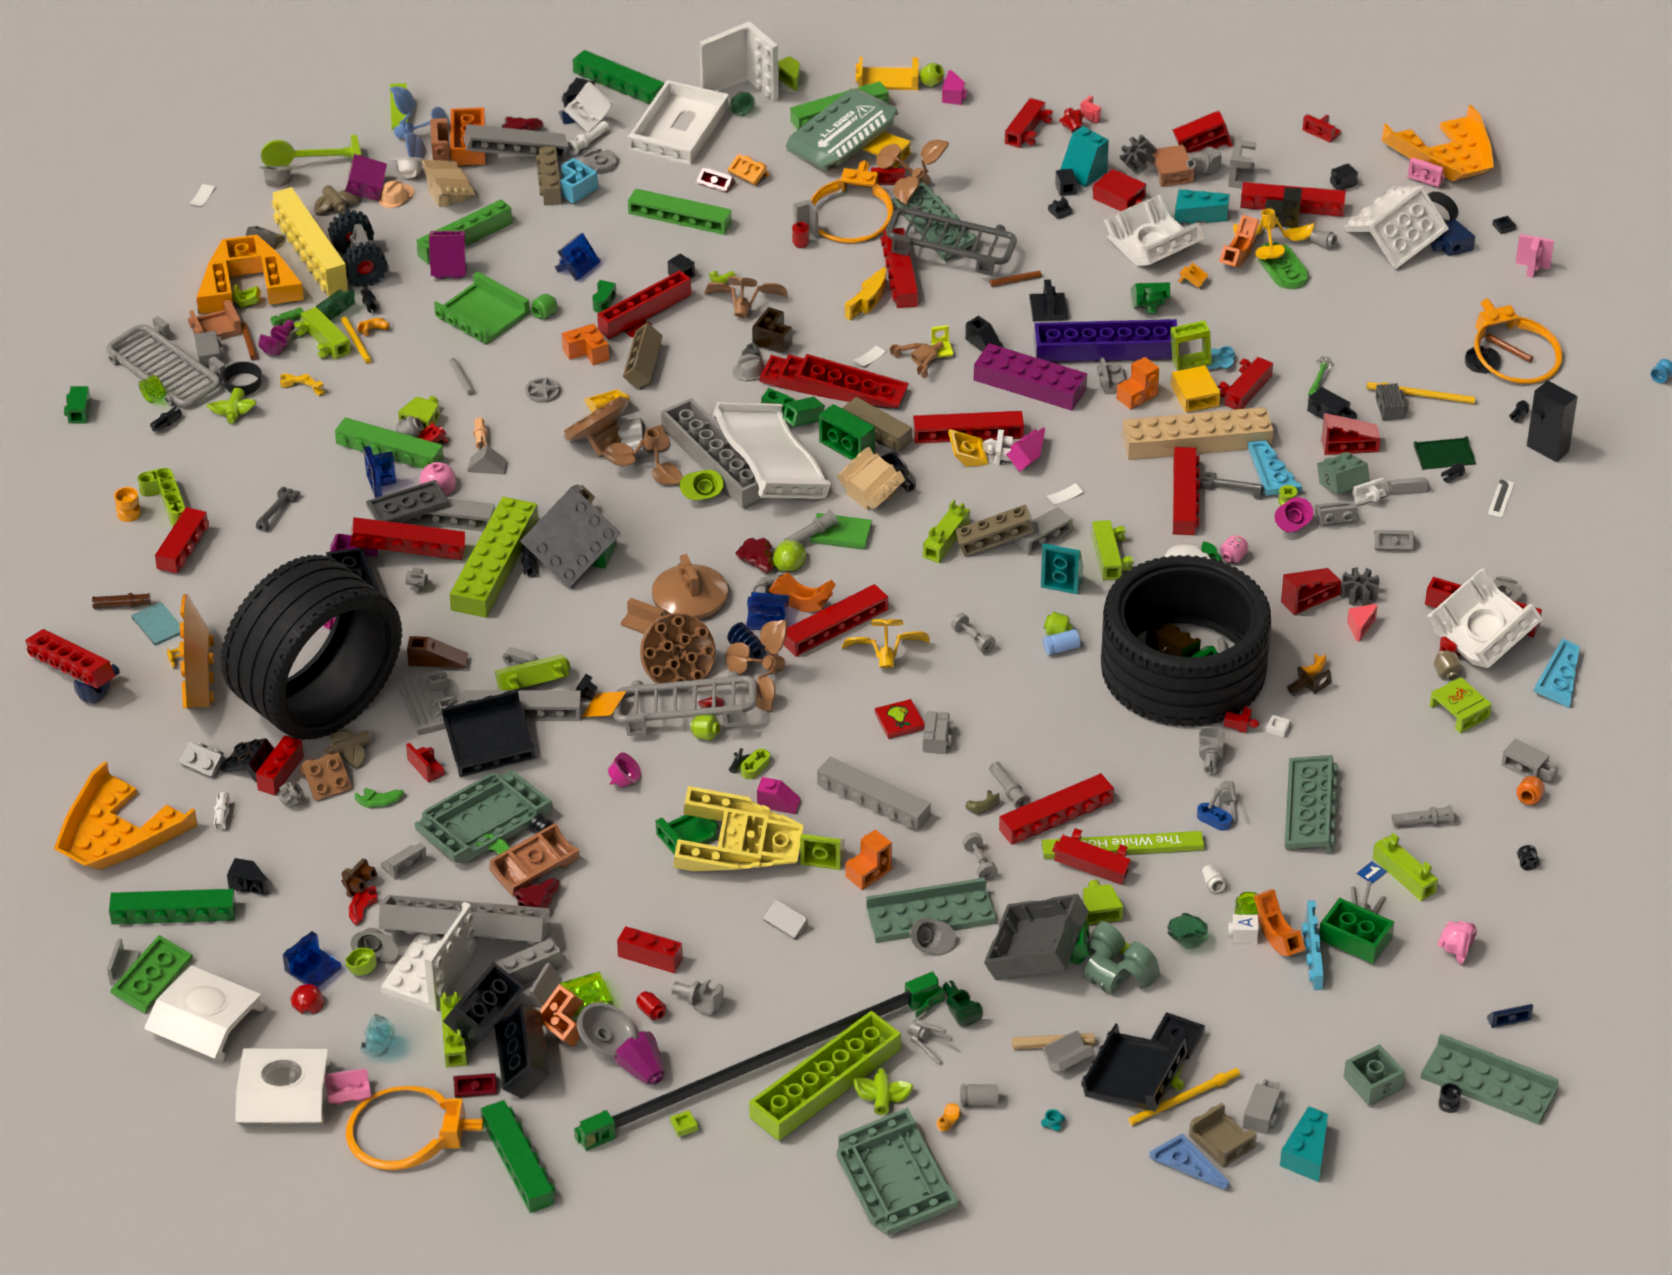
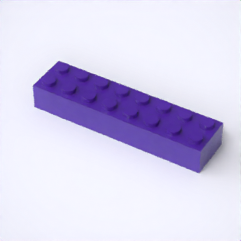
M1177 319L1034 323L1035 356L1049 362L1100 361V358H1104V360H1138L1143 357L1150 360L1172 359L1171 327L1177 326Z

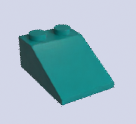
M1043 543L1041 588L1078 594L1083 580L1081 551Z

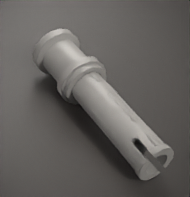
M828 510L827 514L820 518H814L813 523L783 539V541L788 539L801 543L818 532L824 533L825 529L832 525H838V520L832 510Z
M996 762V765L992 763L989 770L1006 790V796L1014 802V807L1017 809L1029 804L1031 799L1027 794H1024L1021 785L1011 779L999 762Z
M1452 805L1444 808L1431 807L1427 811L1392 814L1393 827L1428 822L1436 825L1437 822H1454ZM1420 817L1417 819L1404 820L1405 818Z

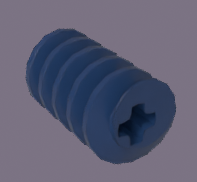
M738 622L730 628L727 635V640L730 644L737 642L747 644L750 647L749 658L762 659L766 655V646L761 643L759 638L743 622Z

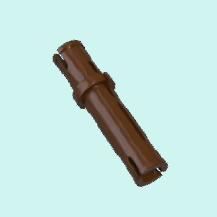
M150 593L92 596V603L94 602L92 606L95 609L120 606L133 608L137 605H151V599H149L151 596Z

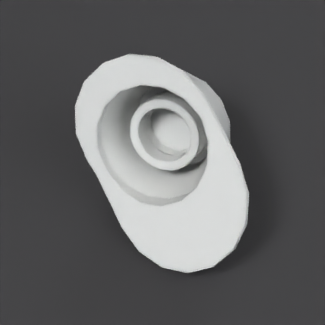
M406 157L401 159L390 158L389 160L397 162L399 173L404 178L409 179L420 174L422 160L424 159Z

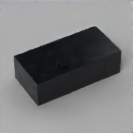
M1548 380L1534 391L1527 447L1555 462H1558L1569 452L1577 395Z
M362 547L326 552V556L340 562L380 592Z
M493 961L454 1006L443 1022L456 1033L457 1030H461L462 1038L476 1048L526 987Z
M521 1003L494 1027L502 1089L523 1099L548 1078L550 1073L541 1012Z

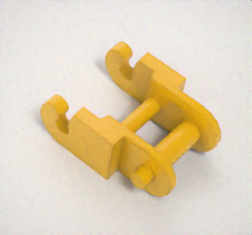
M180 644L178 648L173 650L167 648L166 655H168V661L172 668L175 667L174 658L180 657V654L173 656L174 653L180 652Z

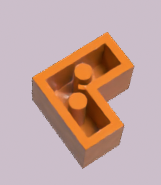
M594 323L561 333L562 350L569 360L584 355L587 356L592 365L609 360L608 343Z
M1146 357L1132 363L1131 378L1117 385L1116 399L1131 410L1157 396L1159 367Z
M876 829L864 835L861 839V853L849 859L846 863V878L863 890L892 870V842Z
M559 984L539 1010L543 1025L561 1040L574 1047L580 1039V1035L577 1030V1022L572 1017L584 1001L572 991Z

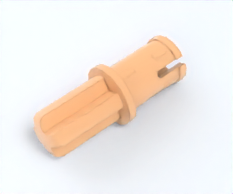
M478 417L474 420L475 430L473 435L476 439V448L480 449L481 444L482 449L487 445L486 436L488 432L485 429V420L482 417Z

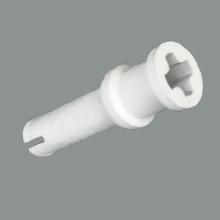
M602 121L587 133L579 134L575 140L567 142V150L572 155H577L579 150L587 148L591 141L607 132L609 125Z

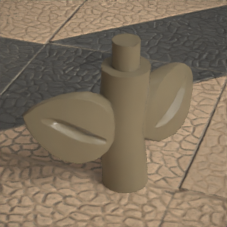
M327 185L322 189L323 196L319 197L315 202L314 212L318 215L334 207L336 212H342L343 214L346 211V204L358 203L361 200L355 194L345 192V190H341L338 193L332 186Z
M341 729L332 733L329 738L333 743L330 744V747L324 749L325 754L339 752L340 755L343 754L345 760L352 767L358 769L365 758L363 746L371 743L369 732L365 730L353 736L349 729Z

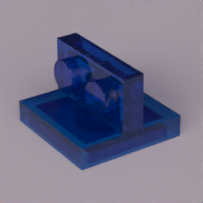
M580 233L557 251L561 258L558 260L560 263L555 266L557 272L568 269L574 280L577 281L601 261L584 233Z
M371 446L363 447L367 479L374 497H381L382 486L396 484L394 455L392 451L374 455Z
M751 592V597L748 596L747 600L748 616L746 627L753 630H761L768 622L786 620L790 600L789 595Z

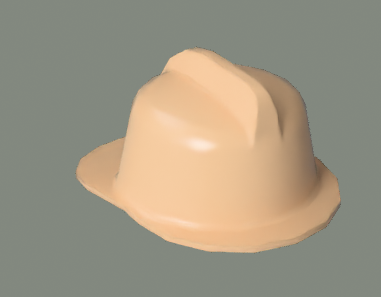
M399 180L389 181L383 185L378 201L383 207L395 208L412 197L415 190L412 186L403 184Z

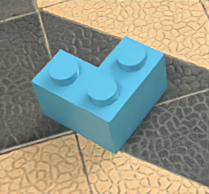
M575 158L561 165V194L563 198L574 204L598 189V176L595 170Z

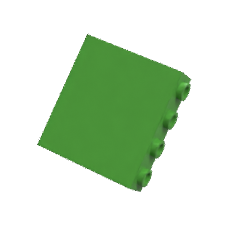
M478 271L473 274V284L443 305L437 301L434 302L436 317L486 345L530 314L529 299Z

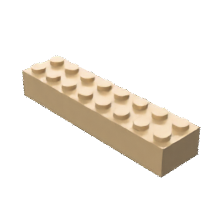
M1266 407L1125 419L1122 420V440L1128 460L1174 456V447L1196 448V454L1247 450L1248 442L1266 440L1272 447L1273 428Z

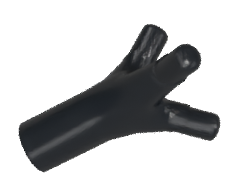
M742 748L739 749L738 753L734 752L735 759L729 768L731 773H736L741 763L750 755L742 756Z

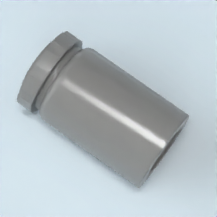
M961 1084V1105L998 1106V1084H968L967 1086L966 1084Z

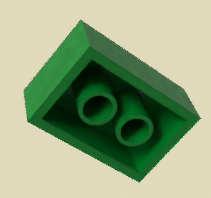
M832 404L819 414V443L850 460H853L867 447H870L873 454H875V427Z
M1339 897L1320 922L1319 938L1320 941L1374 964L1392 940L1394 921Z

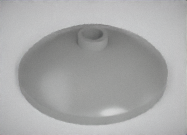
M602 1002L591 1003L585 1006L578 1015L577 1030L581 1039L591 1050L600 1055L614 1058V1056H617L615 1051L628 1038L633 1037L636 1039V1030L630 1018L622 1010L611 1004Z

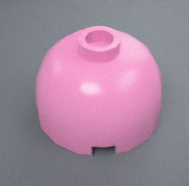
M434 462L424 467L420 474V484L436 480L445 496L454 492L456 476L449 465Z

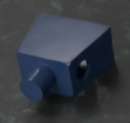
M1453 219L1446 224L1449 229L1431 243V248L1434 252L1442 250L1446 255L1454 256L1474 250L1475 235L1456 219Z

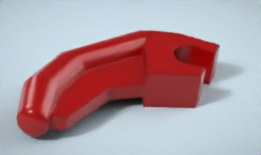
M376 886L366 887L362 893L357 892L353 897L348 911L349 918L354 925H358L362 921L363 912L366 907H370L378 902Z

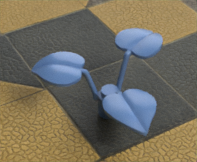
M392 87L390 90L393 93L395 104L398 110L406 115L399 122L400 125L394 128V134L398 139L405 138L409 157L423 158L426 154L425 144L421 138L413 134V131L429 125L430 121L413 126L410 122H405L412 114L415 100L407 89ZM441 107L433 108L431 111L432 119L447 118L449 132L451 126L449 116Z

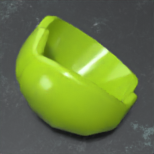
M368 948L353 950L345 958L346 967L356 976H365L371 973L377 963L375 952L373 949Z

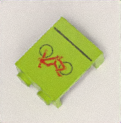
M1462 677L1450 681L1447 685L1431 692L1430 707L1434 708L1441 704L1456 717L1455 729L1459 733L1490 718L1492 703Z

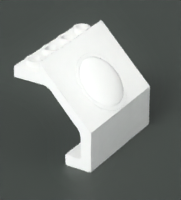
M1162 194L1151 197L1104 219L1109 233L1106 237L1136 266L1150 265L1205 239L1199 223L1183 228L1171 217Z
M1482 568L1427 616L1435 629L1433 631L1440 637L1445 636L1457 644V652L1471 664L1489 668L1543 620L1534 605L1528 604L1522 609L1496 587L1486 569Z
M191 965L156 1000L144 1029L212 1058L224 1061L226 1053L222 1052V1049L230 1031L250 1010L254 1009L263 1012L266 1005L259 1002L261 999L260 993Z

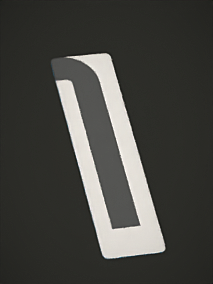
M1500 479L1488 515L1502 518L1514 482Z

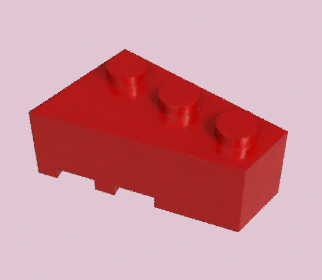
M1219 110L1172 129L1177 144L1184 145L1187 153L1203 151V148L1207 147L1218 149V146H1233L1226 123Z
M1324 413L1321 437L1324 455L1341 454L1344 452L1351 454L1379 452L1380 435L1377 424Z
M1329 568L1283 574L1281 603L1293 615H1296L1339 596L1342 581Z

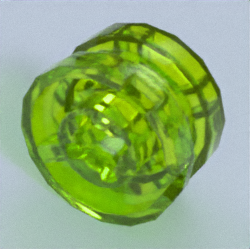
M153 374L148 376L147 379L141 380L138 384L142 396L149 403L157 401V398L160 399L165 396V388L162 382Z
M1251 891L1240 893V896L1236 897L1235 914H1258L1253 895L1258 893Z

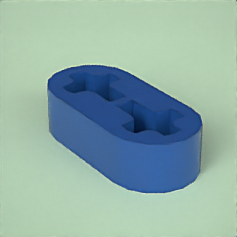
M1209 803L1198 805V820L1217 830L1225 831L1230 829L1232 824L1230 813L1214 805L1209 809Z

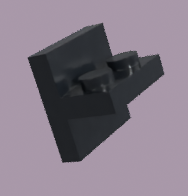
M1051 279L1044 280L1043 293L1029 294L1033 322L1068 320L1064 292H1055V286H1052Z

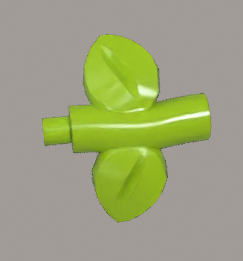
M235 388L228 401L211 402L207 404V407L218 415H225L227 422L232 424L238 419L239 414L248 412L257 401L253 399L243 400L244 390Z
M883 1068L877 1070L874 1081L867 1078H855L853 1081L854 1088L862 1099L867 1101L875 1100L874 1112L878 1115L887 1114L890 1101L900 1103L907 1099L913 1090V1084L909 1082L897 1081L889 1084V1076Z

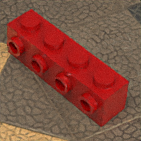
M188 507L184 509L155 554L157 569L178 573L181 567H184L186 559L193 553L194 547L200 542L203 533L209 528L206 511Z

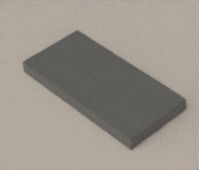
M436 480L366 501V506L375 520L395 523L450 507L448 499Z

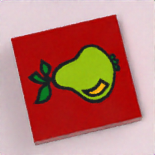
M911 699L874 709V713L888 739L924 730L925 724Z

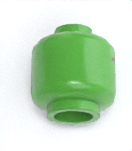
M542 294L532 301L531 312L536 318L547 319L557 311V300L549 294Z

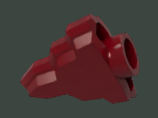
M512 116L506 117L505 124H502V128L538 131L544 126L543 121L539 120V118L524 119L522 117L513 118Z
M749 538L735 552V555L740 560L746 561L752 566H757L759 570L767 574L773 571V561L771 559L772 545L769 540L765 538L758 540Z
M551 878L540 885L533 884L527 888H520L514 892L518 906L549 908V905L553 902L552 896L558 892L561 881Z

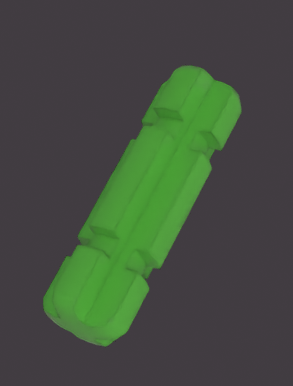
M302 307L294 309L295 311L290 310L279 314V316L270 317L272 326L280 325V323L284 324L287 320L293 321L296 318H301V313L304 312Z

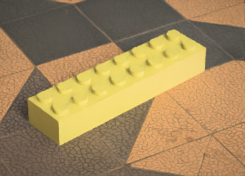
M290 187L272 193L273 200L271 204L275 211V214H273L274 222L279 224L282 233H285L287 241L292 243L294 251L299 253L301 261L305 262L307 270L312 272L315 282L318 281L322 292L325 291L328 297L347 292L348 285L344 261L293 188Z

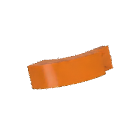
M1246 215L1241 216L1235 237L1229 246L1224 245L1219 262L1234 267L1243 265L1256 239L1254 236L1260 221L1259 219Z
M787 572L778 577L768 591L788 607L804 612H814L823 608L828 599L833 595L832 590L836 584L829 580L819 587L810 588L797 582Z
M1269 889L1253 895L1258 910L1256 915H1258L1259 926L1274 950L1283 956H1291L1306 950L1301 931L1291 928L1285 921L1275 889Z

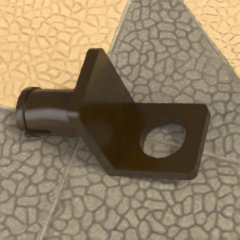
M1299 666L1297 667L1298 680L1288 685L1287 689L1292 696H1295L1305 688L1316 694L1332 683L1331 671L1328 669L1313 679ZM1324 677H1327L1326 680H1325V682H1324L1323 684L1319 685L1320 681H1321Z

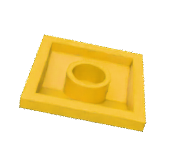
M619 389L585 398L584 400L593 413L620 396L626 398L627 401L630 400V396Z
M949 430L954 456L966 467L987 465L988 460L986 452L983 450L982 438Z

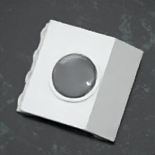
M243 1049L236 1088L235 1122L238 1124H324V1115L322 1114L323 1089L326 1068L330 1067L328 1049Z

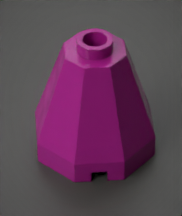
M641 1031L637 1033L638 1038H628L615 1051L617 1056H614V1060L620 1067L645 1084L656 1085L662 1081L665 1069L656 1038L650 1031Z

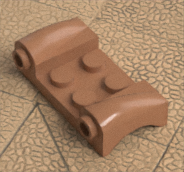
M554 823L491 859L489 870L514 897L515 891L522 887H529L530 883L558 866L564 868L578 860L579 849L566 841L558 825Z

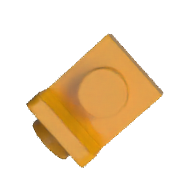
M1192 262L1189 267L1184 266L1179 273L1181 277L1178 282L1181 283L1186 278L1199 288L1209 274Z

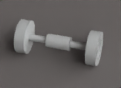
M959 613L954 617L951 623L952 629L956 632L966 629V633L975 640H979L977 648L982 653L992 650L996 642L993 636L987 634L981 637V634L974 628L968 627L969 617L964 613Z
M979 833L968 834L964 837L962 844L965 850L974 851L978 863L982 864L977 869L979 878H985L986 881L993 879L997 875L998 869L993 862H986L981 849H979L983 844L981 835Z

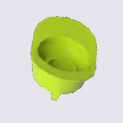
M711 469L688 473L680 481L682 494L690 500L712 498L718 495L723 488L721 475Z

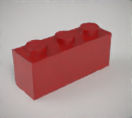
M284 735L256 773L258 791L276 796L280 790L279 788L285 784L304 758L302 740Z
M627 926L624 927L617 939V951L620 958L674 974L683 960L682 943Z

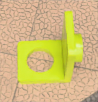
M949 326L932 327L931 345L942 341L944 344L943 348L937 350V358L953 356L949 342ZM938 331L945 332L942 337L935 336Z

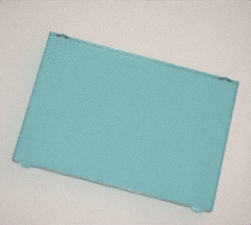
M161 602L131 615L132 620L155 646L180 635V624Z

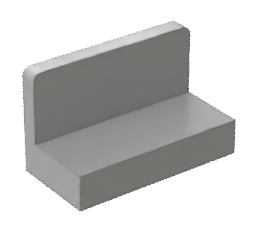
M810 199L795 203L794 224L797 222L808 224L811 234L814 238H818L817 208Z
M1375 530V549L1413 550L1414 531Z
M421 842L415 846L410 845L382 862L381 868L395 880L427 861L426 846Z
M117 939L107 967L110 985H115L141 955L140 951L124 949L122 939Z
M1076 1030L1043 1047L1051 1071H1063L1095 1054L1092 1046L1084 1045L1079 1031Z

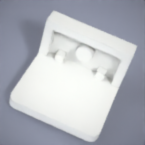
M588 82L577 97L565 107L564 111L588 132L600 123L611 108L612 102L592 83Z

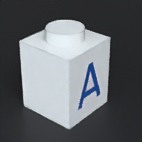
M1233 914L1232 923H1228V935H1232V944H1257L1258 915Z

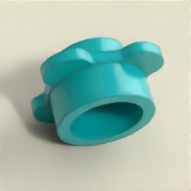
M1050 1109L1045 1112V1118L1041 1120V1125L1058 1131L1061 1129V1123L1065 1121V1116L1056 1109Z

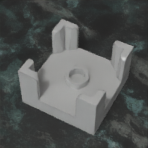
M1236 139L1230 159L1228 187L1242 189L1244 181L1237 180L1239 173L1253 174L1255 163L1251 162V157L1242 156V148L1256 150V142Z

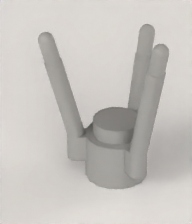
M1223 781L1220 783L1219 788H1215L1208 808H1212L1218 796L1224 801H1230L1233 823L1236 824L1235 801L1237 799L1235 785L1233 781Z
M1368 881L1363 902L1359 903L1358 906L1376 913L1385 900V896H1382L1374 909L1371 910L1370 905L1367 903L1371 887V881ZM1352 886L1351 902L1356 904L1355 887Z
M918 1019L913 1020L908 1028V1034L911 1035L910 1040L916 1043L940 1065L941 1061L920 1040H925L929 1033L951 1041L952 1037L943 1034L947 1032L944 1028L924 1023Z

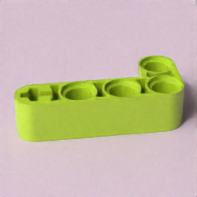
M160 468L139 474L138 485L140 494L146 497L160 494L170 524L174 526L184 511L185 505L171 469Z

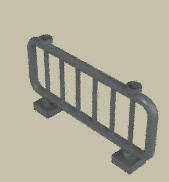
M914 205L912 209L906 207L896 209L886 228V235L892 239L891 252L908 256L911 244L977 260L975 272L990 276L994 273L995 264L1002 265L1010 260L1017 244V237L1013 233L1005 231V227L1001 224L992 228L924 212L919 205ZM901 214L912 216L904 235L893 233V229ZM915 217L929 220L921 239L907 236ZM932 221L945 223L937 243L924 240ZM949 225L962 227L954 247L941 244ZM965 229L979 231L971 251L958 248ZM982 232L996 235L988 255L974 252ZM999 236L1010 239L1005 255L1002 258L991 256Z

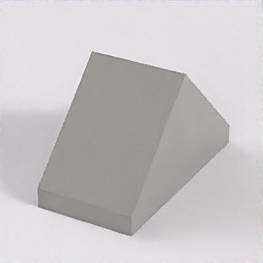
M486 445L470 457L467 471L504 474L507 460L490 446Z

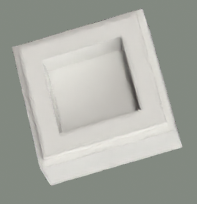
M1272 715L1266 726V733L1285 737L1291 720Z

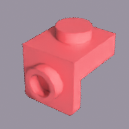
M1089 96L1081 102V113H1084L1085 119L1097 124L1101 121V107L1093 104L1094 97Z

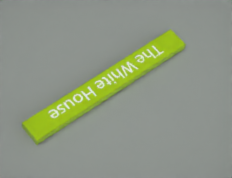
M1202 831L1082 837L1080 840L1113 853H1117L1120 844L1128 847L1127 854L1204 850ZM1060 839L1042 840L1043 859H1054L1053 846L1056 840L1060 841Z

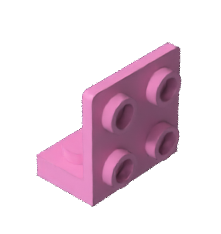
M1413 157L1409 161L1407 177L1436 187H1440L1445 180L1443 167Z

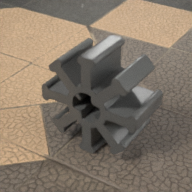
M1139 135L1138 140L1131 137L1129 139L1131 146L1123 145L1121 150L1124 154L1119 157L1133 172L1137 173L1139 167L1145 171L1148 169L1146 161H1151L1152 163L1155 161L1156 158L1152 154L1157 152V148L1144 135Z
M1358 567L1352 568L1351 575L1345 572L1342 578V599L1349 597V604L1355 606L1357 599L1361 600L1362 606L1368 605L1369 599L1376 602L1378 599L1379 576L1371 577L1372 570L1368 568L1365 569L1363 575H1360Z

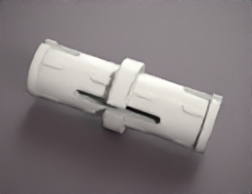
M220 792L216 796V806L213 809L215 816L213 828L217 831L225 830L226 818L229 815V794Z

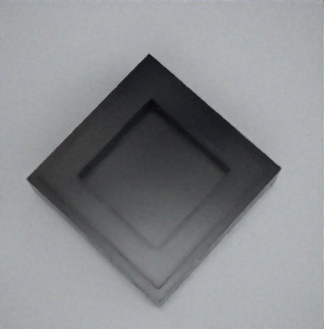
M1508 215L1494 219L1492 225L1500 234L1514 231L1517 226Z

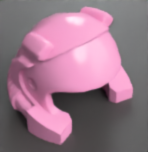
M1448 922L1440 935L1438 946L1443 947L1447 953L1456 954L1457 962L1463 965L1469 951V945H1472L1477 934L1476 926L1471 922Z

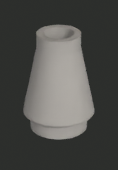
M1313 231L1310 235V241L1330 249L1336 246L1337 235L1333 232Z

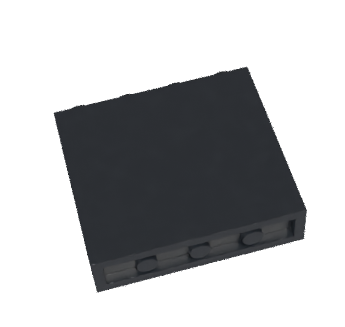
M518 690L506 691L495 696H486L483 699L469 700L462 704L449 705L441 709L459 777L536 758L535 747L531 741L519 700Z
M1115 1023L1112 1030L1107 1033L1103 1046L1099 1047L1095 1060L1091 1061L1090 1069L1082 1078L1081 1086L1084 1089L1085 1097L1156 1112L1188 1053L1185 1037L1177 1036L1173 1044L1121 1034L1118 1024Z

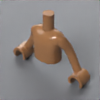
M942 341L932 346L922 343L903 346L893 344L890 346V354H894L895 358H899L901 351L916 349L910 353L911 358L918 365L917 374H921L922 378H926L928 376L927 366L938 357L937 350L943 348L944 344Z

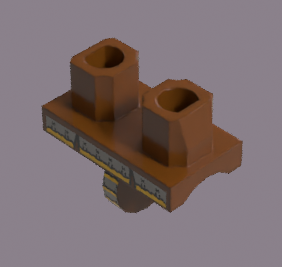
M362 858L352 869L346 868L342 871L343 879L341 882L346 888L347 897H353L356 892L362 893L366 889L367 880L374 881L378 874L375 867L369 866L367 859Z

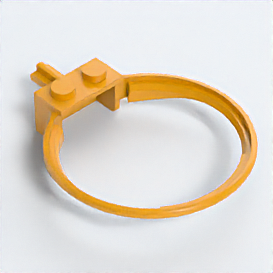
M866 160L859 163L858 170L844 168L841 179L821 187L812 196L811 202L816 206L821 198L840 191V188H842V192H845L847 184L872 187L873 196L878 197L887 207L885 223L875 233L858 238L836 237L818 227L819 234L823 237L840 243H858L876 237L883 232V229L887 228L893 214V203L889 194L878 185V172L868 171L870 164L866 163Z
M1485 298L1480 303L1484 311L1479 313L1475 324L1478 332L1474 340V349L1481 363L1490 372L1510 382L1533 384L1549 379L1559 370L1563 358L1562 348L1558 339L1550 330L1534 320L1518 316L1511 305L1495 308L1488 298ZM1505 322L1509 329H1513L1515 325L1519 329L1542 335L1551 343L1555 351L1554 366L1546 374L1531 379L1511 378L1499 373L1488 365L1481 354L1480 343L1486 334L1487 326Z
M397 1086L372 1094L370 1098L363 1100L354 1109L347 1122L346 1141L353 1155L364 1164L382 1170H402L428 1161L443 1148H460L463 1131L484 1130V1120L465 1119L466 1113L463 1099H445L438 1091L426 1087ZM396 1091H416L430 1096L442 1109L445 1108L446 1113H444L442 1129L439 1130V1138L437 1140L433 1138L424 1148L408 1158L396 1161L376 1159L364 1153L354 1140L353 1128L358 1115L367 1106V1103L381 1095Z

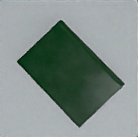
M1464 436V438L1413 442L1422 470L1453 467L1455 463H1461L1463 466L1476 464L1469 445L1468 436Z

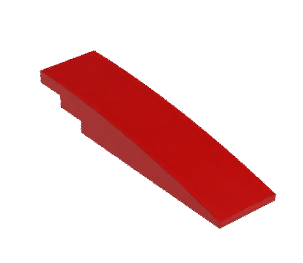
M788 354L786 359L771 355L759 381L800 393L850 402L855 397H858L874 406L892 408L899 407L909 383L810 354H806L804 358Z

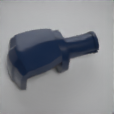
M111 664L114 675H119V668L115 664ZM77 680L74 681L76 694L79 699L87 703H97L110 688L109 681L99 688Z

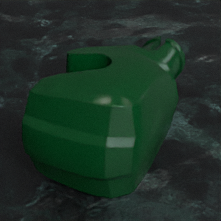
M949 980L951 987L948 982L943 984L942 988L948 995L946 1001L948 1010L958 1025L968 1026L982 1019L983 1009L980 1003L971 1001L970 995L966 990L958 989L952 980Z

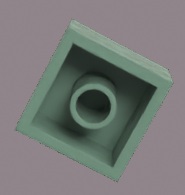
M1349 452L1341 453L1340 456L1334 458H1326L1324 461L1317 463L1319 484L1337 494L1352 490L1354 486L1370 481L1368 463Z
M1380 1044L1345 1061L1344 1079L1368 1105L1403 1089L1405 1071Z

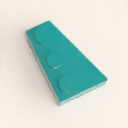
M1178 189L1174 219L1178 223L1189 222L1190 225L1194 224L1195 221L1204 220L1206 223L1227 221L1230 194Z
M1311 1106L1307 1107L1281 1149L1280 1167L1319 1182L1328 1113Z

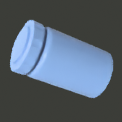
M1074 629L1043 637V646L1046 654L1052 655L1080 648V638L1078 632Z

